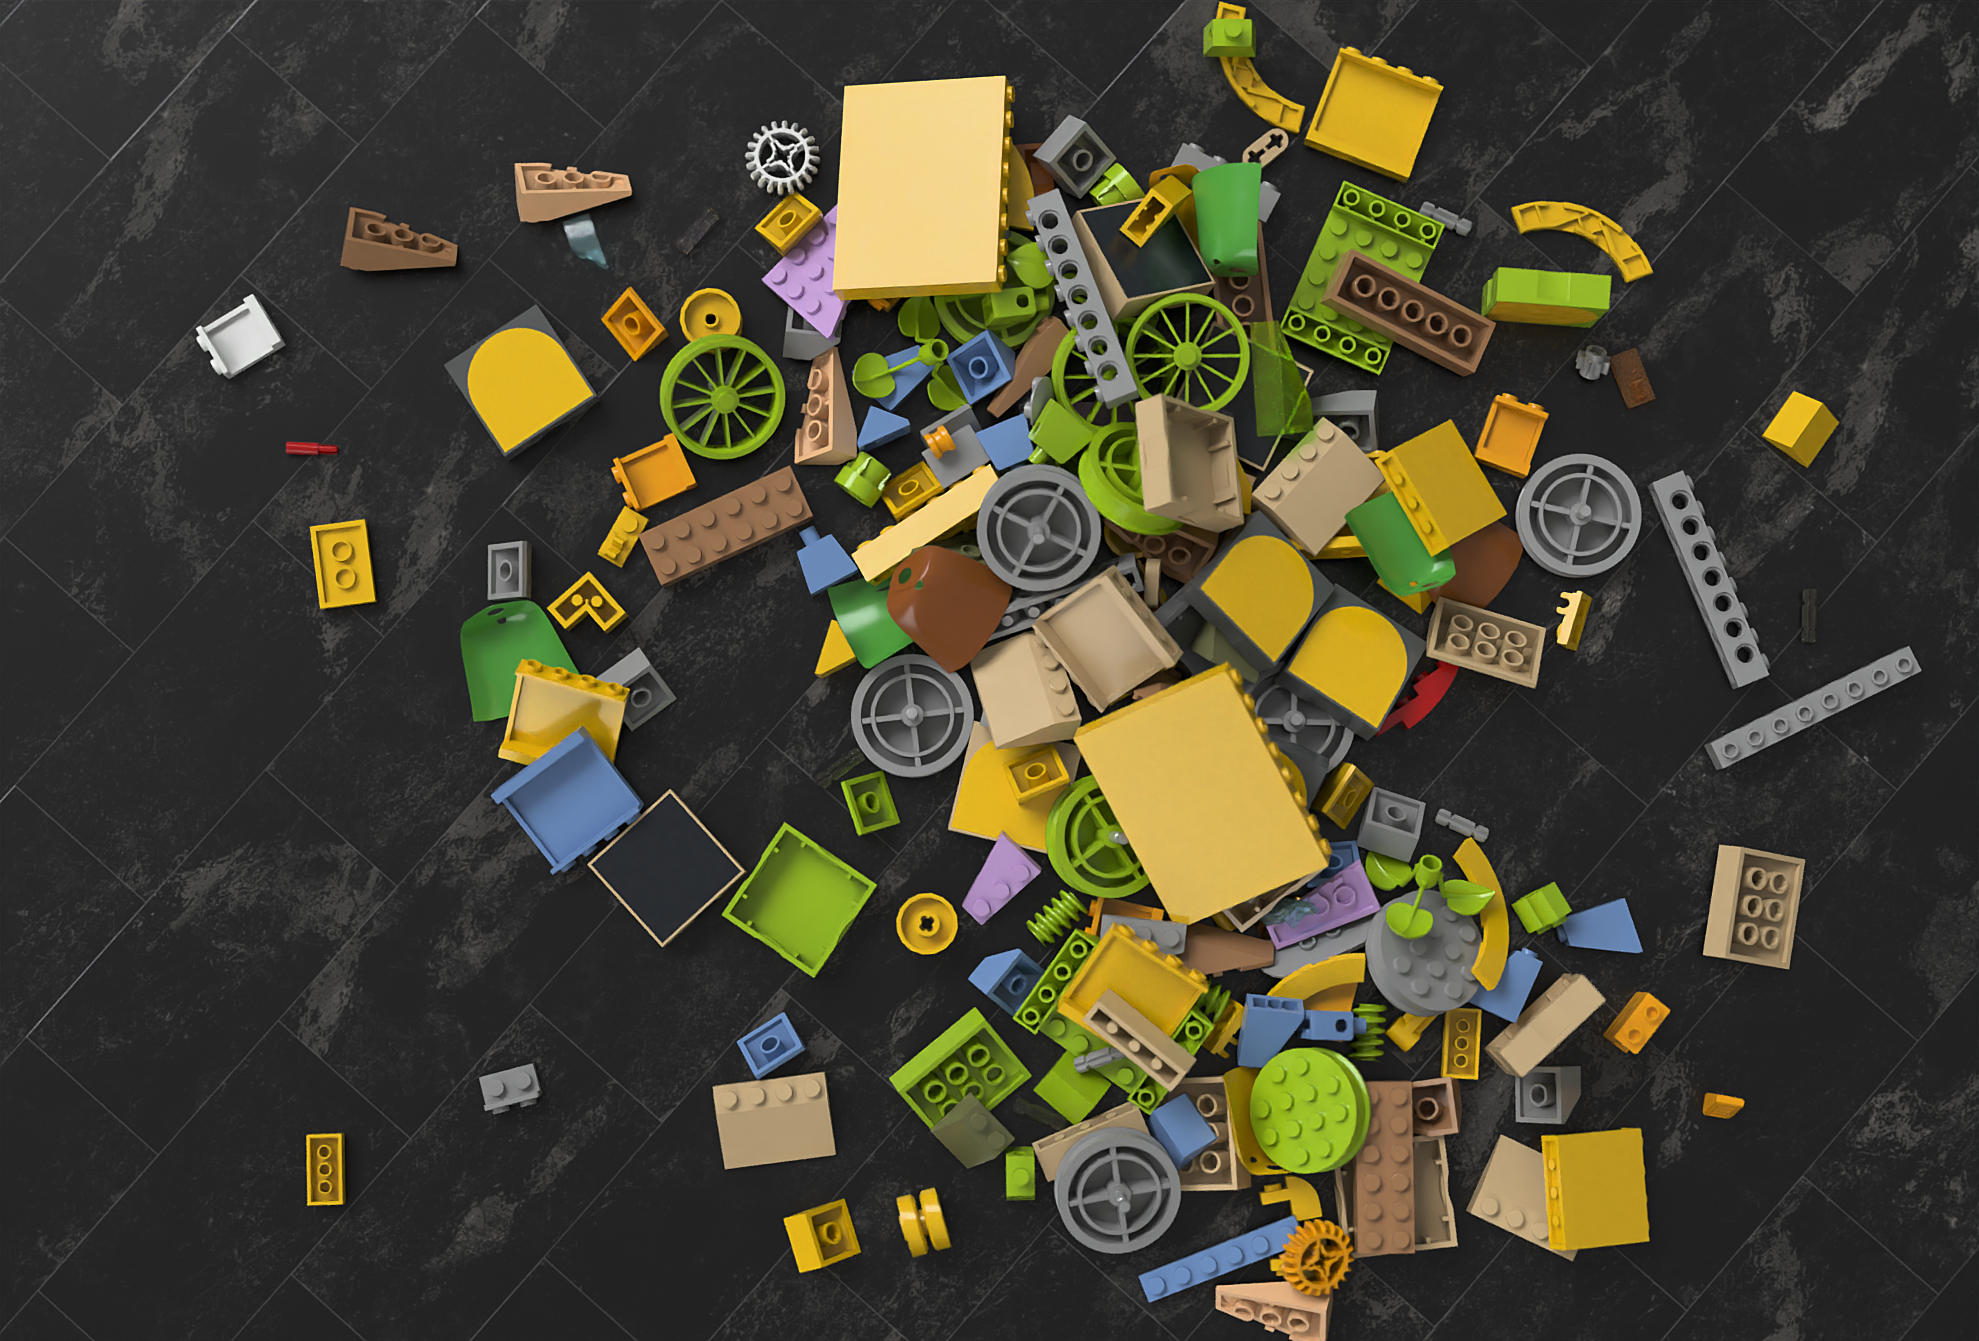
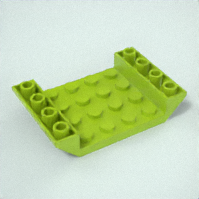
M1344 181L1278 332L1380 375L1390 353L1393 340L1321 304L1320 301L1342 253L1350 249H1354L1419 283L1445 224Z
M1076 928L1013 1016V1019L1034 1034L1040 1030L1075 1056L1085 1055L1087 1057L1088 1053L1106 1047L1112 1048V1045L1057 1011L1058 1000L1100 942V937ZM1194 1004L1170 1038L1194 1056L1214 1028V1024ZM1128 1057L1118 1061L1114 1059L1112 1063L1094 1068L1128 1092L1127 1100L1151 1115L1152 1111L1155 1110L1168 1092V1089Z

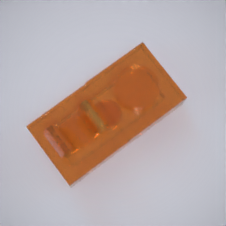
M1636 347L1611 356L1609 362L1627 408L1631 409L1654 400V393Z

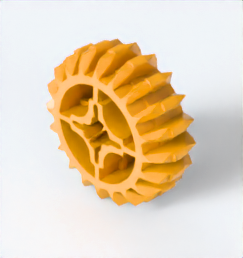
M1315 1219L1313 1223L1305 1221L1304 1229L1300 1226H1295L1296 1234H1287L1290 1239L1289 1243L1281 1244L1283 1249L1286 1250V1253L1279 1255L1280 1259L1284 1261L1280 1268L1285 1272V1280L1291 1284V1287L1300 1290L1305 1295L1312 1294L1319 1297L1320 1292L1329 1294L1330 1287L1338 1289L1337 1282L1339 1280L1346 1281L1345 1271H1352L1348 1263L1355 1260L1349 1254L1354 1250L1352 1245L1348 1243L1350 1241L1349 1236L1343 1233L1344 1231L1341 1227L1335 1226L1332 1222L1326 1220L1323 1222L1320 1219ZM1329 1238L1332 1245H1322L1319 1239ZM1302 1270H1311L1314 1272V1276L1304 1277Z

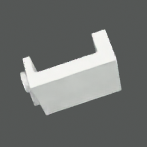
M253 294L243 299L245 302L243 305L208 326L196 328L200 335L196 337L198 343L205 352L209 350L214 358L210 361L218 375L223 373L229 379L286 345L259 299Z

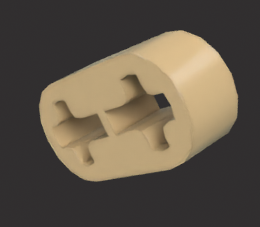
M1281 129L1268 131L1244 151L1242 163H1248L1250 153L1255 156L1262 151L1264 154L1259 159V163L1262 164V170L1286 150L1288 145L1287 134ZM1271 136L1275 139L1278 137L1282 138L1280 148L1276 145L1269 150L1266 148L1271 143Z
M1147 558L1144 603L1149 609L1158 610L1162 560L1156 558Z

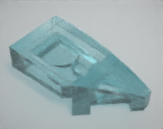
M589 213L564 221L563 225L572 250L576 251L577 256L582 259L585 257L596 261L598 265L605 266L606 262Z
M1282 898L1275 904L1272 910L1260 919L1266 926L1282 924L1286 921L1294 929L1299 925L1304 916L1314 915L1319 909L1313 903Z

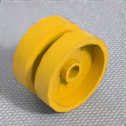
M706 288L696 291L686 299L681 308L680 323L689 343L713 334L737 336L742 334L743 320L739 307L729 294L720 289ZM708 318H710L711 320H714L716 318L714 324H707L706 320ZM720 348V351L722 353L729 350L730 348ZM712 349L704 353L715 354V351Z
M932 893L918 894L908 899L900 908L896 919L897 932L902 943L911 951L920 954H935L946 949L954 940L958 929L957 915L952 905L943 897ZM926 918L931 919L933 922L930 929H924L922 926V921Z
M935 1187L921 1191L919 1197L922 1209L918 1210L915 1198L911 1194L897 1198L901 1228L905 1241H908L913 1258L927 1254L928 1243L926 1235H930L933 1247L937 1251L951 1247Z

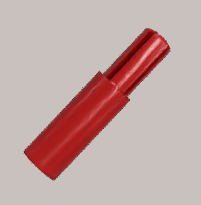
M287 442L286 454L337 455L338 446L309 442Z

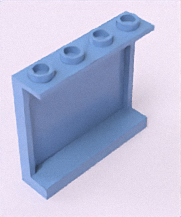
M583 725L498 787L491 795L497 804L501 801L505 804L553 866L550 871L552 874L558 870H561L563 873L576 863L574 859L580 854H583L584 857L589 855L598 847L595 843L602 838L606 841L611 839L619 832L617 827L624 822L627 825L633 823L641 816L639 811L644 806L638 795Z

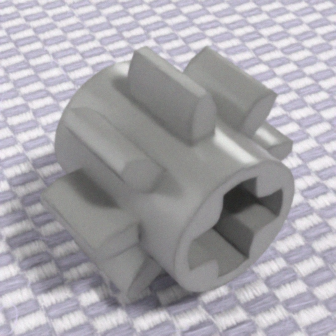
M1590 345L1587 347L1586 352L1579 350L1576 368L1580 369L1579 372L1583 377L1595 380L1600 377L1601 373L1607 375L1611 364L1609 362L1611 357L1606 356L1607 351L1604 348Z

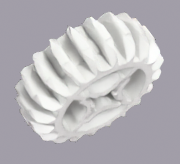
M774 121L771 123L773 130L768 131L766 126H762L763 136L758 133L753 134L754 139L758 143H748V148L754 152L745 154L746 159L752 160L746 166L748 170H755L750 175L752 180L760 178L758 187L762 188L769 183L767 192L772 193L774 188L778 187V195H783V188L788 187V192L791 195L794 194V185H797L800 190L804 189L802 180H805L807 183L812 182V178L807 173L817 174V168L811 164L820 163V158L813 156L819 152L818 146H811L815 142L813 136L805 138L808 133L806 128L797 133V123H794L791 129H788L787 121L782 122V128H778ZM788 138L796 141L798 144L794 145L793 143L789 146H783L776 139ZM769 144L773 152L772 156L766 160V164L761 166V153L765 146ZM777 149L780 154L782 153L783 156H787L788 166L778 159ZM804 150V164L796 172L793 161L799 156L798 153ZM782 170L790 177L776 178L769 175L768 172L771 171L773 173L774 171Z

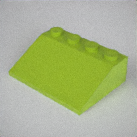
M974 1007L889 1079L913 1110L932 1129L969 1092H972L990 1111L1032 1075L977 1008Z

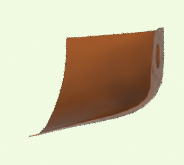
M1496 520L1451 545L1450 549L1456 570L1455 576L1447 583L1425 591L1435 604H1437L1440 596L1484 609L1498 595L1518 566L1523 552V545L1518 533ZM1434 582V583L1425 585V586H1423V587H1429V586L1435 585V584H1437V583H1439V582Z
M927 546L913 553L895 569L886 605L894 622L950 674L970 662L990 639L1008 607L1012 585L1002 580L985 564L949 549ZM906 568H910L912 572L909 580L904 584H900V574ZM921 580L923 587L919 590L915 589L916 584Z

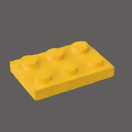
M362 519L311 526L310 533L320 609L377 602L367 520Z

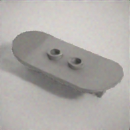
M1377 912L1280 949H1276L1274 945V965L1260 968L1272 977L1284 979L1307 964L1312 963L1313 965L1329 960L1328 957L1351 953L1366 945L1367 931Z

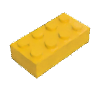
M1455 1008L1444 1012L1441 1077L1478 1080L1482 1009Z
M344 1133L306 1135L307 1206L345 1204Z

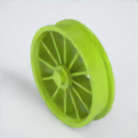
M1196 293L1169 295L1148 306L1134 322L1127 338L1125 360L1138 394L1143 400L1153 397L1143 386V383L1176 364L1178 368L1163 394L1167 395L1179 372L1183 369L1185 370V402L1189 403V370L1194 369L1212 401L1196 408L1217 411L1225 406L1238 393L1246 378L1250 358L1249 344L1245 331L1235 315L1217 300ZM1186 302V342L1181 343L1162 309L1173 304ZM1189 302L1203 304L1212 308L1193 342H1189ZM1159 310L1179 343L1177 347L1142 328L1149 318ZM1218 311L1229 321L1232 328L1198 347L1196 345L1214 312ZM1140 331L1172 348L1174 354H1134L1136 340ZM1235 331L1240 353L1201 354V349ZM1134 357H1173L1174 361L1140 380L1135 369ZM1202 357H1240L1238 371L1234 380L1201 362ZM1198 365L1231 382L1229 388L1217 399H1213L1196 367Z
M1107 313L1117 339L1118 324L1133 326L1137 319L1135 317H1127L1113 321L1110 314ZM1088 320L1084 323L1083 328L1092 330L1097 326L1098 322ZM1148 323L1144 324L1142 328L1166 341L1154 327ZM1074 327L1064 337L1054 356L1051 373L1052 385L1058 404L1091 432L1096 434L1104 426L1092 424V421L1103 402L1099 403L1097 398L1086 419L1080 416L1072 405L1095 391L1093 387L1098 386V383L1096 382L1070 399L1066 392L1065 379L1095 378V376L1089 377L1088 374H1065L1066 364L1071 353L1085 361L1088 360V358L1073 350L1076 345L1074 336L1079 335L1076 327ZM1140 331V333H1139V335H1138V337H1137L1136 343L1138 342L1140 336L1142 335V333H1143L1142 331ZM1146 334L1156 347L1144 354H1157L1158 352L1159 354H1173L1170 347ZM1101 345L1095 347L1099 355L1104 354ZM1138 357L1134 359L1135 366L1139 365L1140 363L1144 362L1150 357ZM1161 357L1162 366L1164 367L1173 362L1174 358ZM1176 364L1155 376L1163 377L1159 394H1163L1176 372ZM1114 370L1106 371L1103 379L1107 381L1116 378L1117 372ZM1154 372L1137 373L1138 377H1147ZM1177 378L1168 391L1167 396L1173 397ZM1128 401L1126 403L1135 418L1133 422L1137 423L1136 409L1132 401ZM1117 406L1110 408V424L1117 423Z
M713 334L689 343L673 357L661 381L660 405L667 425L679 441L688 449L708 458L732 459L754 451L765 443L776 430L784 411L785 388L782 376L775 363L759 346L737 335ZM720 348L739 349L724 382ZM712 349L715 351L718 382L711 380L695 359L700 354ZM746 351L761 360L760 363L733 383ZM692 360L709 381L708 388L679 377L683 369ZM764 369H767L772 385L738 390ZM676 382L708 394L706 396L672 401ZM772 393L768 411L739 400L741 397ZM707 403L678 425L673 408ZM737 406H741L766 417L758 428L751 432L735 409ZM712 411L699 441L694 440L684 432ZM731 412L734 413L750 434L734 443L730 442L727 413ZM719 413H721L725 445L706 444Z

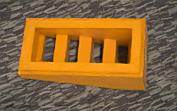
M1707 1093L1704 1099L1703 1114L1729 1119L1744 1107V1101L1740 1098Z

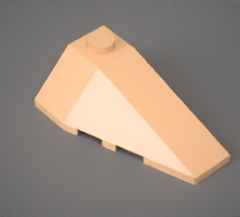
M515 163L517 207L520 221L531 223L549 221L632 195L627 175L594 171L589 175L577 172V168L568 167L567 171L551 169L552 164Z
M833 346L813 358L807 384L808 388L811 389L808 403L803 404L801 413L805 414L802 429H797L795 436V464L839 465L857 458V430L838 348Z
M1288 1281L1220 1285L1216 1287V1309L1245 1321L1253 1319L1265 1324V1329L1274 1332L1275 1329L1290 1335L1289 1339L1292 1341H1327L1333 1305L1332 1287H1330L1329 1294L1320 1292L1319 1297L1301 1293L1300 1290L1291 1287Z

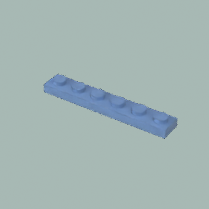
M1295 1214L1139 1275L1149 1303L1285 1250L1281 1244L1289 1243L1290 1239L1287 1234L1295 1235V1226H1300Z

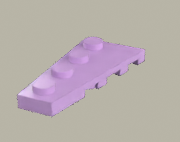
M1359 859L1267 920L1266 927L1276 949H1280L1380 911L1381 908Z

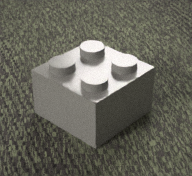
M1068 115L1033 155L1065 192L1080 199L1116 160L1114 154L1090 126L1071 115Z

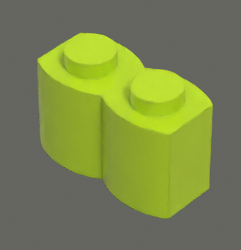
M1555 882L1537 889L1511 904L1527 932L1532 933L1536 931L1538 935L1551 927L1555 928L1567 921L1566 915L1572 911Z

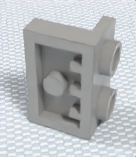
M535 1063L479 1077L486 1104L484 1105L485 1111L492 1109L493 1114L510 1110L509 1104L517 1102L520 1103V1107L537 1103L536 1097L542 1096Z

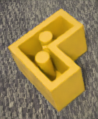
M587 572L547 608L567 631H570L590 614L608 634L629 616L590 572Z

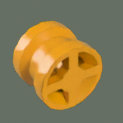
M943 425L937 427V431L933 434L927 433L923 436L937 460L943 456L944 452L957 449Z

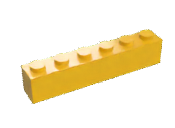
M990 464L976 468L972 472V476L965 481L960 480L953 483L949 487V491L942 496L937 495L930 498L926 502V506L919 511L914 510L907 513L903 517V521L896 526H888L873 541L868 540L857 547V551L851 555L866 581L876 587L893 576L895 569L911 555L913 548L951 538L976 522L984 496L991 486L1001 478L998 470Z

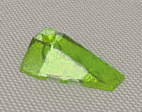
M1251 322L1257 436L1314 431L1312 402L1279 322Z

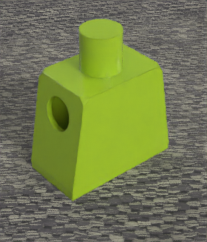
M1212 19L1204 28L1203 56L1256 57V28L1251 19Z
M1030 286L1002 289V292L987 293L981 300L985 327L1031 320L1036 315V311L1049 309L1047 293L1033 294V288Z
M1050 398L1028 434V438L1037 445V448L1027 459L1033 464H1045L1052 457L1062 465L1089 443L1095 434L1060 404Z
M1033 1146L1006 1147L1007 1201L1035 1200Z

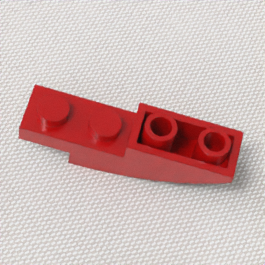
M1440 660L1436 663L1437 670L1431 674L1426 670L1413 679L1415 685L1410 687L1415 698L1412 699L1408 695L1396 704L1399 709L1387 715L1375 736L1381 735L1399 722L1405 731L1418 723L1444 696L1457 674L1459 666Z

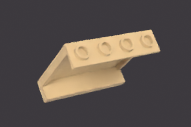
M1115 565L1045 611L1032 625L1037 637L1045 642L1052 651L1055 660L1064 666L1071 680L1080 686L1090 704L1095 706L1100 713L1111 702L1164 667L1168 669L1176 664L1183 654L1180 647Z

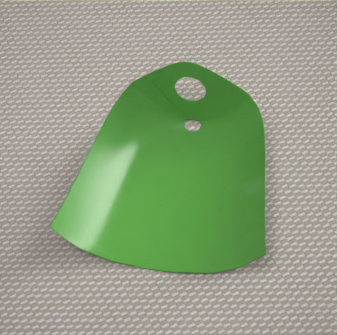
M1261 163L1219 165L1199 172L1191 180L1200 255L1208 269L1218 277L1254 276L1258 272L1257 232ZM1214 259H1218L1221 264L1216 265ZM1241 268L1246 270L1247 272L1238 273L1233 272L1229 269Z
M1393 491L1367 501L1345 514L1346 522L1355 534L1378 575L1393 593L1399 596H1409L1443 585L1455 576L1456 570L1450 546L1431 557ZM1412 581L1419 583L1415 586H1410V582ZM1434 582H1439V583H1437V584H1435V585H1432V586H1429V587H1423V586H1425V585H1428V584H1431V583H1434Z
M906 568L900 574V584H904L909 580L912 572L910 568ZM892 576L876 587L868 583L865 578L827 589L841 630L856 658L865 668L870 669L913 642L894 622L888 612L886 604L889 590L877 591L889 586ZM921 580L916 584L915 589L919 590L923 587Z
M521 600L492 605L471 617L462 626L461 648L475 722L509 716L517 680L515 671L522 659L537 660L543 665L554 668L562 667L568 670V672L579 674L549 619L542 609L532 601ZM494 609H504L502 612L498 614L487 615L490 611ZM506 617L505 623L499 624L497 620Z

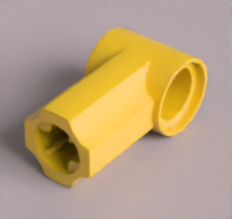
M1405 1013L1403 1016H1399L1386 1029L1385 1034L1405 1053L1422 1036L1421 1032L1438 1015L1421 1017Z

